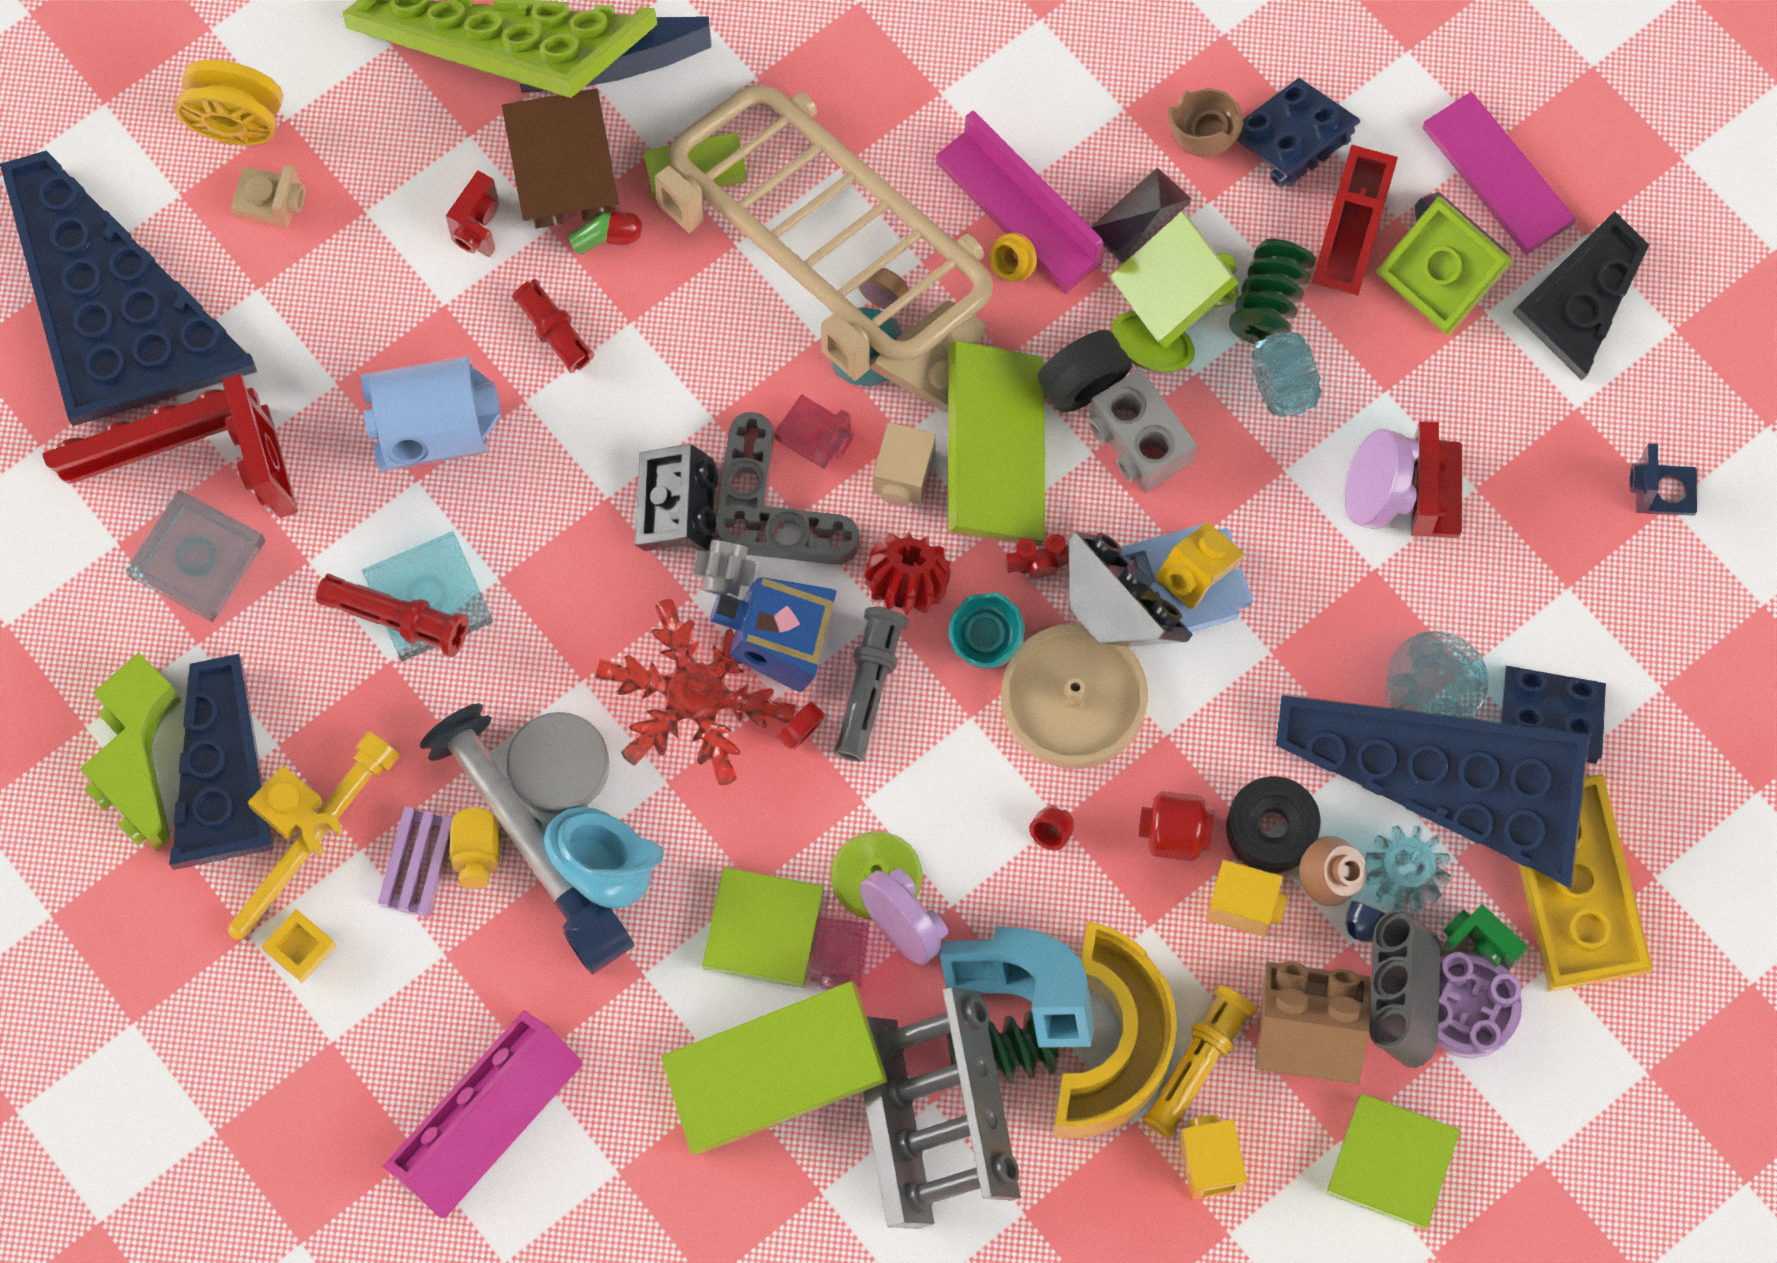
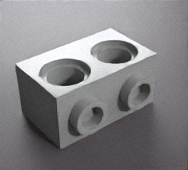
M1141 368L1092 398L1090 419H1088L1091 431L1101 444L1104 445L1107 442L1118 455L1116 462L1123 476L1130 483L1137 481L1144 493H1147L1194 463L1197 450L1196 442ZM1119 408H1128L1134 411L1137 417L1128 421L1120 420L1113 412ZM1148 446H1155L1162 449L1165 456L1159 459H1149L1142 454L1141 450Z

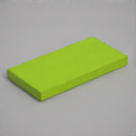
M955 340L948 346L949 532L1018 543L1021 539L1029 538L1035 542L1036 546L1046 541L1044 390L1038 381V373L1044 366V357Z
M852 981L661 1055L690 1153L695 1156L888 1082L857 985Z

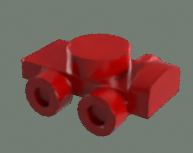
M1060 534L1050 535L1046 540V548L1036 549L1035 542L1029 538L1021 539L1016 545V553L1006 554L1007 573H1029L1030 577L1043 578L1056 574L1058 568L1062 565H1066L1069 568V545H1066L1065 538Z

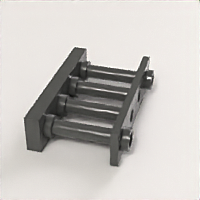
M954 987L945 989L943 993L947 1012L898 1028L897 1020L867 1016L888 1080L886 1083L863 1091L887 1228L920 1229L934 1225L932 1204L934 1202L980 1188L982 1199L1013 1201L1021 1198L1018 1185L1019 1167L1012 1154L988 1030L989 1012L982 999L981 991ZM951 1033L957 1063L908 1079L903 1055L904 1048ZM961 1084L967 1115L917 1130L912 1104L913 1100ZM971 1136L976 1167L927 1182L922 1158L923 1151Z

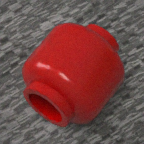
M1167 791L1159 792L1154 797L1152 808H1141L1138 837L1148 838V849L1154 857L1194 861L1198 859L1202 850H1210L1214 810L1206 809V802L1199 795Z

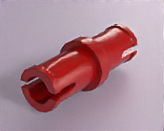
M532 279L531 282L527 281L513 293L512 298L535 325L536 336L541 342L549 343L565 364L569 373H575L576 370L579 371L591 362L595 354L571 326V316L566 310L558 309L537 279Z

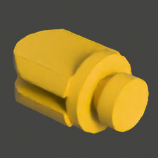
M465 808L456 813L451 822L449 859H451L452 869L459 873V885L467 889L487 887L489 885L490 873L497 870L498 863H500V828L492 812L484 808Z

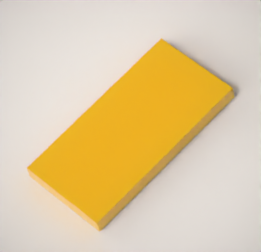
M1604 775L1586 776L1572 887L1568 888L1554 881L1553 878L1518 863L1549 992L1650 974L1653 970Z

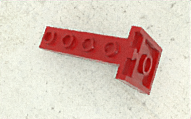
M241 373L223 379L224 390L213 389L205 391L198 395L196 400L180 406L167 405L156 408L150 413V416L133 422L121 421L112 423L99 434L87 438H69L60 442L57 448L42 453L45 465L52 471H55L63 482L72 484L227 430L235 446L240 445L244 460L237 462V467L247 490L253 489L261 506L268 505L279 518L298 513L270 408L267 404L260 406L258 393L253 387L246 388L245 380Z

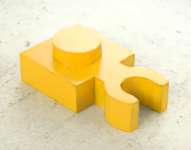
M284 765L248 801L250 809L285 839L288 840L299 830L302 833L307 849L315 855L321 856L324 853L321 843L314 839V834L317 830L328 828L338 837L343 833L339 821L334 816L327 813L317 814L315 812L322 804L321 797Z

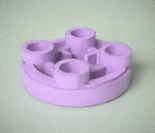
M1382 428L1373 431L1364 439L1353 457L1345 484V508L1348 517L1354 524L1370 529H1379L1392 521L1398 513L1408 514L1411 511L1417 495L1416 488L1411 485L1414 463L1419 454L1417 440Z
M897 868L890 874L875 871L860 883L861 897L868 913L883 935L901 954L914 963L925 965L940 953V940L948 935V929L937 913L930 909L925 911L913 896L917 893V889L911 878L903 870Z
M1454 952L1440 961L1437 1047L1448 1054L1461 1058L1487 1056L1503 1047L1516 1031L1521 1019L1522 990L1517 978L1511 975L1501 964L1494 967L1480 954Z

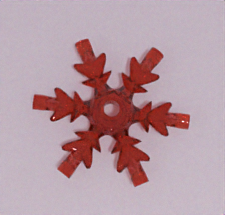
M662 600L655 605V609L664 629H652L651 633L669 648L668 650L661 651L660 654L676 661L675 670L671 674L661 675L652 661L647 671L631 655L624 657L626 666L599 659L595 678L621 682L622 684L616 691L618 695H626L644 689L642 699L649 697L656 691L662 693L667 699L665 710L651 709L646 711L654 719L635 722L629 726V729L639 733V736L631 741L621 751V754L633 766L653 746L659 755H664L667 749L669 732L677 739L679 737L677 722L682 719L693 720L699 728L692 737L691 742L702 740L697 756L698 764L702 765L711 759L718 785L731 784L737 780V775L728 754L740 755L741 751L733 742L722 735L732 730L716 722L718 711L724 708H731L735 717L740 722L744 712L756 725L766 728L765 716L788 723L794 717L796 704L769 700L774 694L773 688H765L747 694L749 684H746L735 692L729 690L724 684L726 674H741L745 672L737 665L742 663L734 660L730 655L735 635L733 630H726L722 651L713 645V662L709 664L698 663L692 656L699 647L700 642L689 644L694 630V621L690 619L681 625L674 600Z

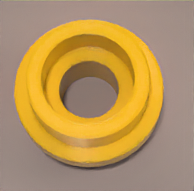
M1008 233L997 239L990 251L989 261L996 275L1011 282H1018L1027 279L1034 272L1037 255L1033 244L1026 236L1020 233ZM1013 251H1015L1017 254L1018 263L1015 261L1013 257Z

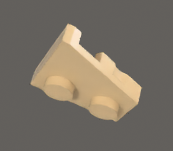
M949 300L938 303L922 316V320L916 325L909 327L896 338L897 341L912 339L955 304ZM973 315L925 354L912 360L899 361L888 359L879 353L869 360V368L938 409L946 411L948 410V346L955 340L979 344L987 323Z

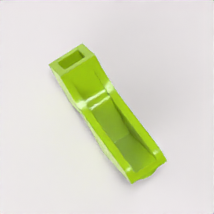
M138 652L93 692L103 707L97 712V715L117 736L85 763L80 770L90 781V784L84 790L99 807L106 811L112 805L124 817L117 824L137 846L146 840L158 852L167 844L170 832L154 766L152 746L160 724L181 702V699L172 685Z

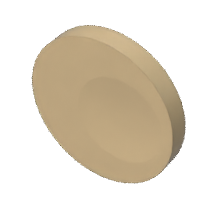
M1062 624L1036 633L1023 643L1022 648L1009 661L1003 676L1001 706L1005 723L1011 735L1027 753L1052 766L1066 769H1084L1112 760L1133 742L1145 718L1148 686L1144 670L1134 652L1128 646L1098 643L1082 624Z

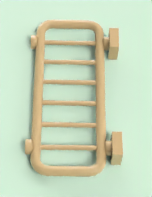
M748 86L736 92L682 132L673 141L669 152L671 166L668 165L655 175L657 205L690 233L703 223L702 200L704 198L833 312L831 316L821 323V351L854 381L869 371L870 346L888 359L899 361L915 359L928 352L986 305L991 298L993 283L991 274L979 262L984 257V252L974 237L965 234L957 242L816 122L813 117L817 115V109L807 94L798 92L790 99L784 93L771 86ZM752 105H768L781 116V118L706 174L688 158L689 152ZM787 124H791L814 144V146L738 203L712 181ZM820 152H823L847 173L771 232L745 210ZM854 180L880 201L879 204L804 261L778 239ZM887 209L913 230L911 234L838 290L811 268ZM920 238H923L948 260L872 320L845 298V296ZM954 267L958 268L973 282V290L908 341L894 340L879 328L880 325Z

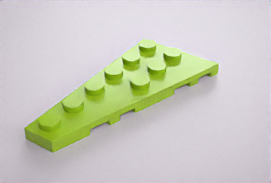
M357 0L342 12L346 29L570 98L580 92L581 89L658 25L655 8L639 7L636 15L615 14L614 5L597 4L593 10L572 11L569 10L567 2L544 0H494V5L473 4V0L442 2L428 0Z

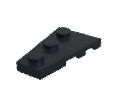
M1614 211L1512 313L1582 381L1588 375L1594 363L1593 359L1602 341L1606 338L1613 323V317L1623 297L1627 294L1648 250L1649 244Z

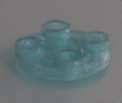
M1428 631L1416 634L1405 640L1390 659L1385 676V699L1392 708L1473 718L1480 710L1488 690L1489 680L1485 662L1473 645L1455 634L1444 631Z

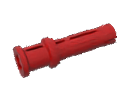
M330 573L325 574V578L321 579L316 591V602L320 605L335 608L364 620L399 631L400 636L406 642L413 644L421 641L441 648L442 653L449 657H454L459 652L468 632L469 619L467 614L456 612L454 615L431 608L430 603L426 600L417 599L408 602L360 584L346 581Z

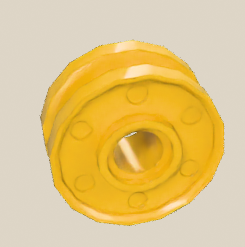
M198 60L187 65L181 81L185 91L179 94L174 108L176 117L181 123L204 137L227 144L253 146L267 143L272 139L277 126L274 114H277L281 108L284 94L281 86L271 77L254 68L224 60Z

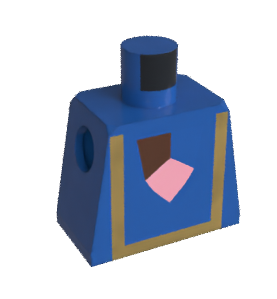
M761 577L757 578L746 592L744 601L719 593L711 611L710 622L736 630L730 650V655L734 660L794 691L802 693L816 676L837 591L825 587Z

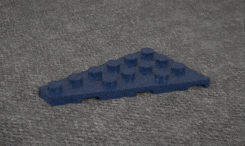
M47 150L0 163L62 399L72 427L222 383L223 379L240 373L242 376L257 372L252 355L250 353L247 354L227 334L226 329L216 319L211 318L204 311L202 305L177 280L174 281L156 263L154 257L145 248L140 247L133 240L131 234L107 210H104L85 191L84 187L62 168L61 164Z

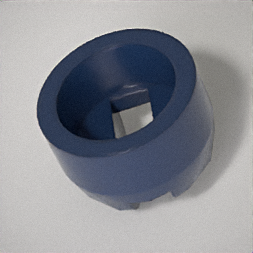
M1352 900L1346 914L1345 925L1347 933L1355 940L1373 942L1375 926L1386 913Z

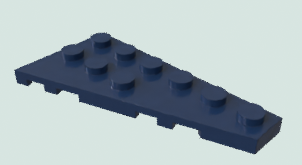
M1288 694L1281 695L1276 746L1329 772L1341 775L1361 785L1362 788L1376 795H1382L1404 806L1405 809L1477 844H1483L1509 857L1510 860L1549 876L1554 881L1568 888L1572 887L1591 733Z

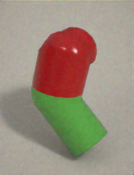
M606 211L569 234L568 238L575 252L583 255L600 243L628 245L640 238L642 222L636 214L630 212Z

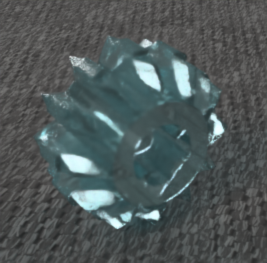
M1280 332L1256 342L1251 355L1254 365L1252 372L1255 375L1256 387L1261 393V401L1267 405L1268 411L1279 417L1287 415L1292 417L1307 412V409L1316 407L1322 392L1319 385L1321 377L1318 374L1317 362L1312 356L1311 347L1306 344L1305 338L1299 333L1288 332L1282 334Z
M1397 825L1392 827L1390 839L1382 835H1377L1374 838L1372 844L1376 851L1366 852L1364 859L1366 865L1372 869L1367 872L1365 884L1371 886L1381 885L1374 895L1376 902L1384 901L1390 895L1395 898L1392 910L1402 909L1405 900H1408L1410 907L1417 913L1421 912L1424 907V898L1433 903H1437L1440 900L1442 893L1438 886H1447L1451 880V875L1441 868L1448 865L1451 858L1449 853H1434L1440 843L1438 836L1430 837L1425 843L1420 840L1422 828L1419 825L1413 827L1409 837H1406L1403 829ZM1412 863L1416 867L1414 873L1410 871L1402 875L1398 871L1399 865L1404 867Z

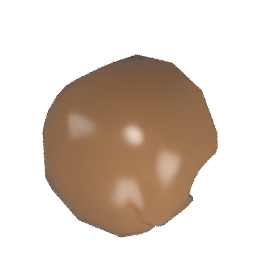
M1205 88L1193 92L1185 91L1175 107L1169 106L1167 111L1174 141L1186 153L1198 157H1213L1225 152L1238 139L1244 125L1239 103L1226 91L1213 88Z

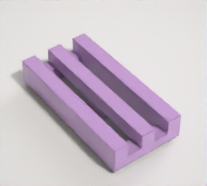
M404 806L378 900L380 907L430 918L450 845V827L453 816H437L434 812L425 810L424 812L415 811L412 807ZM414 823L420 824L400 899H396L394 895ZM432 827L439 828L420 904L414 903L412 898Z

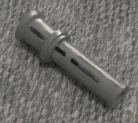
M868 607L865 609L864 619L867 620V625L861 647L855 648L853 654L854 663L858 667L846 706L841 731L833 752L836 756L853 762H865L887 674L892 673L897 667L898 659L895 657L901 630L907 629L909 619L903 614L881 607Z

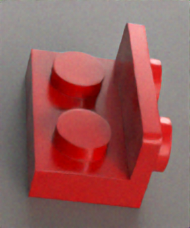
M1419 421L1413 438L1418 441L1419 454L1414 463L1411 485L1416 488L1417 493L1416 501L1411 509V536L1458 538L1462 532L1463 446L1462 443L1457 441L1439 440V422Z

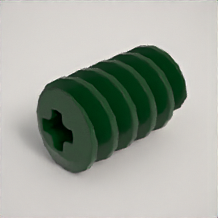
M1271 238L1266 239L1256 247L1253 256L1254 261L1250 263L1248 268V278L1243 281L1242 294L1237 297L1235 303L1236 311L1231 314L1228 323L1231 331L1239 338L1248 343L1266 348H1274L1279 345V340L1276 336L1290 334L1292 326L1285 319H1293L1297 316L1298 308L1292 302L1302 301L1304 297V291L1298 285L1303 286L1309 283L1311 275L1306 269L1314 267L1317 260L1314 254L1306 248L1287 240Z
M1032 1011L1025 1013L1023 1028L1021 1029L1011 1015L1005 1016L1002 1033L989 1020L988 1030L996 1071H1001L1009 1084L1015 1083L1016 1069L1020 1066L1030 1080L1035 1079L1038 1062L1043 1063L1050 1075L1056 1073L1057 1058H1059L1058 1047H1038ZM949 1033L946 1034L951 1065L957 1062L952 1035Z

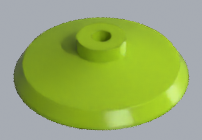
M1135 311L1119 315L1112 324V333L1119 341L1121 348L1126 352L1131 363L1142 369L1156 373H1172L1187 367L1194 359L1195 348L1186 332H1183L1165 348L1157 342Z
M883 831L865 832L847 841L836 854L831 868L832 888L839 902L849 912L858 917L873 920L862 900L860 883L875 871L890 874L899 868L915 884L917 893L913 896L917 898L923 879L921 862L912 846L901 837Z

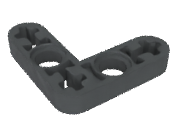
M745 412L737 416L732 421L728 433L716 517L718 540L748 547L747 555L834 565L851 561L857 554L860 544L859 529L849 517L840 514L765 506L774 447L773 427L769 419L760 413ZM749 428H757L759 437H762L757 438L754 442V459L745 458L746 447L744 437L742 436L748 434ZM740 472H751L758 477L759 484L754 491L742 494L732 488V479ZM737 519L745 520L746 528L750 529L743 531L741 538H733L731 529L726 528L734 527ZM760 521H767L765 527L766 542H759ZM784 523L796 524L801 529L802 536L793 545H782L773 536L776 528ZM809 526H817V537L831 538L834 530H842L844 539L850 541H843L840 549L831 548L830 540L815 538L816 548L808 547L810 543Z

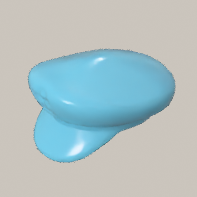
M576 807L559 813L548 824L544 834L545 849L555 869L583 896L607 908H625L641 899L650 885L652 868L656 867L664 856V850L660 845L641 838L624 822L595 808Z

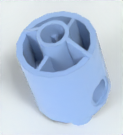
M469 355L361 374V385L366 404L372 403L371 409L364 410L367 435L369 440L379 439V443H374L375 458L379 472L488 452L487 434L496 421L502 419L495 382L490 381L473 367Z

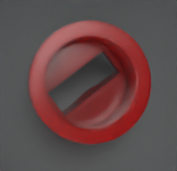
M1050 805L1037 813L1030 823L1029 832L1039 846L1047 850L1057 851L1062 849L1072 836L1074 820L1066 809L1062 811L1056 805ZM1052 826H1055L1058 832L1051 830Z

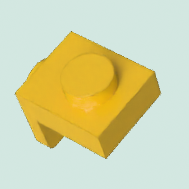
M1207 521L1174 546L1157 573L1156 579L1189 609H1193L1201 602L1212 585L1237 567L1245 553Z

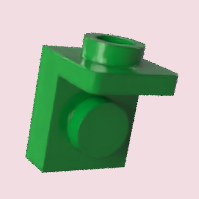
M1483 904L1471 915L1463 909L1443 930L1449 937L1442 948L1446 955L1454 953L1470 937L1475 942L1473 948L1477 954L1484 957L1494 967L1501 964L1508 971L1522 958L1528 949V946Z

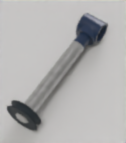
M481 703L466 706L435 725L421 740L420 748H430L431 752L428 756L430 761L440 760L453 754L567 921L563 925L565 933L563 934L581 963L593 975L635 947L634 942L611 908L592 903L555 869L545 849V833L478 738L491 723L492 717L481 715L483 710V704Z

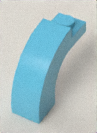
M996 926L993 940L942 941L939 955L946 989L954 987L981 991V993H1007L1021 996L1032 1002L1031 1008L1038 1047H1091L1094 1018L1086 972L1078 956L1064 943L1038 931Z

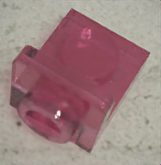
M803 394L800 395L774 432L775 440L825 469L833 456L837 459L843 456L854 435L851 432V419L848 412L841 409L836 415Z
M818 916L813 958L810 961L809 968L810 981L819 982V988L826 991L850 981L854 982L857 987L862 988L870 923Z

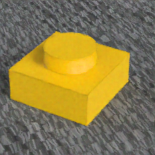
M295 909L261 948L303 984L337 945L333 939L299 910Z

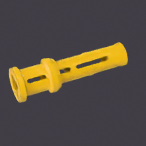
M1217 985L1214 995L1216 998L1203 1020L1195 1022L1191 1027L1192 1032L1190 1036L1193 1038V1041L1170 1075L1148 1114L1142 1120L1146 1126L1166 1138L1171 1139L1174 1135L1173 1132L1199 1093L1200 1088L1219 1057H1226L1227 1054L1232 1053L1235 1048L1232 1041L1246 1018L1253 1017L1258 1010L1251 1001L1226 986Z

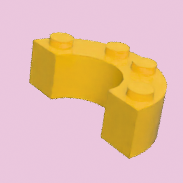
M1087 921L1081 963L1086 972L1089 990L1097 993L1111 1006L1119 1023L1120 1041L1116 1051L1102 1065L1085 1073H1064L1062 1075L1052 1136L1054 1138L1077 1139L1092 1137L1111 1131L1131 1120L1151 1101L1161 1086L1169 1067L1176 1041V1009L1164 974L1160 973L1156 965L1147 956V951L1134 940L1113 928Z

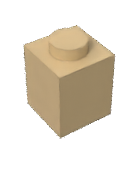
M887 422L873 473V494L880 495L884 501L894 505L906 506L909 502L921 505L936 452V433Z

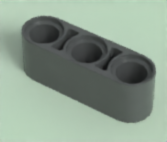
M1397 909L1387 912L1382 916L1374 929L1369 1032L1370 1038L1376 1046L1408 1068H1417L1432 1058L1438 1042L1441 947L1439 938L1433 931L1410 913Z

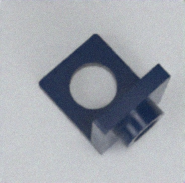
M1648 443L1639 462L1632 463L1630 469L1629 488L1631 493H1636V513L1695 516L1697 513V468L1659 465L1658 444ZM1665 478L1679 480L1685 487V498L1676 503L1663 500L1658 494L1659 482Z

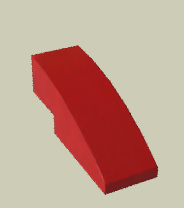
M1351 144L1311 284L1359 296L1397 164V156Z

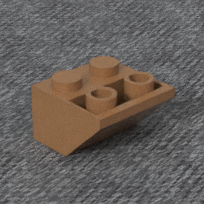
M1266 961L1256 1038L1255 1069L1359 1085L1369 1037V976L1358 975L1347 969L1330 971L1310 968L1294 961L1282 963Z

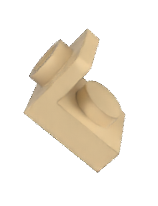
M284 165L282 174L243 166L230 211L233 217L289 229L293 213H299L302 209L305 198V186L300 183L296 169L293 166Z

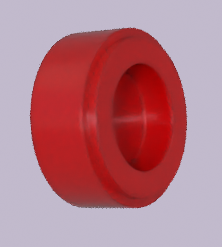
M810 701L786 724L777 738L790 750H795L823 722L825 713L813 701Z

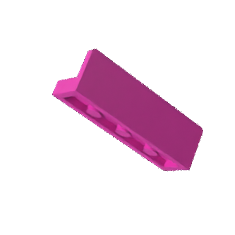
M974 110L965 116V132L936 155V164L1005 234L1020 233L1026 236L1035 248L1037 255L1036 265L1067 294L1101 265L1104 244L1102 238Z
M523 1010L382 1167L413 1192L441 1219L446 1218L583 1064L582 1060L547 1024Z

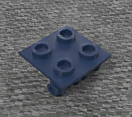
M1297 78L1243 119L1244 125L1236 141L1274 168L1270 172V177L1279 188L1285 185L1291 187L1296 183V180L1307 173L1306 167L1314 170L1318 167V160L1325 162L1340 147L1348 145L1351 142V136L1355 133L1354 127L1361 121L1357 116L1301 78Z
M1506 665L1501 722L1591 733L1587 763L1597 764L1598 759L1602 758L1606 683Z

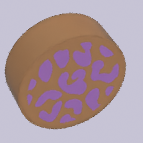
M886 268L880 269L858 286L861 294L868 301L882 309H886L909 291L907 283L898 274Z

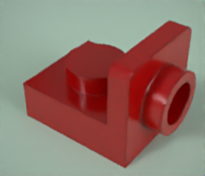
M479 170L474 174L445 216L451 239L458 247L471 254L479 251L490 257L495 251V244L492 232L482 225L485 226L492 220L498 209L499 201L494 179Z

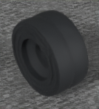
M1106 329L1098 330L1077 339L1055 354L1039 371L1038 381L1045 393L1048 394L1054 407L1061 413H1068L1089 405L1093 397L1124 379L1131 370L1132 363L1111 331Z
M1280 776L1262 777L1245 785L1234 797L1226 820L1227 839L1238 859L1248 867L1269 873H1282L1299 866L1303 854L1318 839L1321 828L1320 811L1313 796L1301 784ZM1268 812L1281 814L1287 821V832L1276 838L1266 836L1259 828L1258 821L1260 817Z

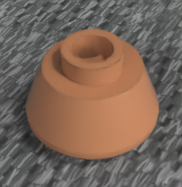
M1324 836L1318 838L1310 845L1301 857L1299 876L1304 891L1314 902L1323 906H1338L1350 900L1361 890L1367 878V865L1363 855L1346 840L1336 836Z

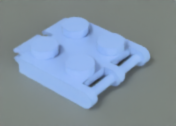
M1203 524L1122 546L1120 555L1129 565H1132L1131 560H1135L1137 568L1150 578L1152 582L1150 588L1159 598L1170 602L1182 614L1180 621L1191 633L1238 620L1239 609L1252 605L1253 599L1242 569L1230 571L1212 585L1201 602L1193 609H1189L1157 581L1156 575L1174 546ZM1228 528L1218 530L1233 543Z

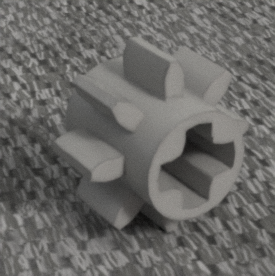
M711 540L709 553L697 550L693 574H695V577L704 578L701 590L717 595L722 593L731 597H738L741 585L751 587L757 564H755V561L746 559L748 547L731 542Z

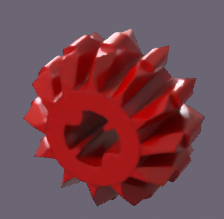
M909 531L904 538H899L889 533L885 541L875 542L874 548L870 551L864 573L866 578L865 585L870 587L871 599L885 600L886 609L902 608L906 615L913 608L927 613L932 604H940L941 599L946 594L951 575V562L945 559L944 547L930 546L929 536L919 540L913 538Z

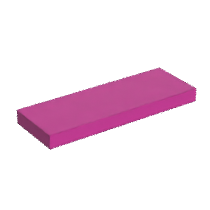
M1472 91L1424 121L1422 129L1525 256L1574 225L1575 216Z

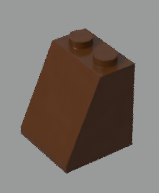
M598 88L582 90L572 98L554 95L502 104L524 222L533 220L535 229L564 224L562 215L581 212L583 221L591 220L606 211H610V206L619 205Z

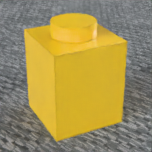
M1222 860L1206 921L1266 937L1271 922L1281 924L1288 895L1279 892L1283 876Z
M1214 1114L1189 1120V1128H1183L1178 1139L1191 1200L1243 1191L1247 1183V1177L1234 1119L1220 1122L1219 1115Z

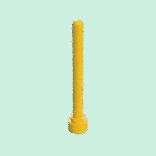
M368 731L355 747L358 750V753L353 758L356 761L355 765L317 814L327 813L338 820L372 775L378 777L382 770L388 772L400 757L399 753L381 738ZM321 828L317 830L314 834V839L320 842L330 829ZM302 833L230 923L228 933L234 940H242L249 934L311 854L304 843Z

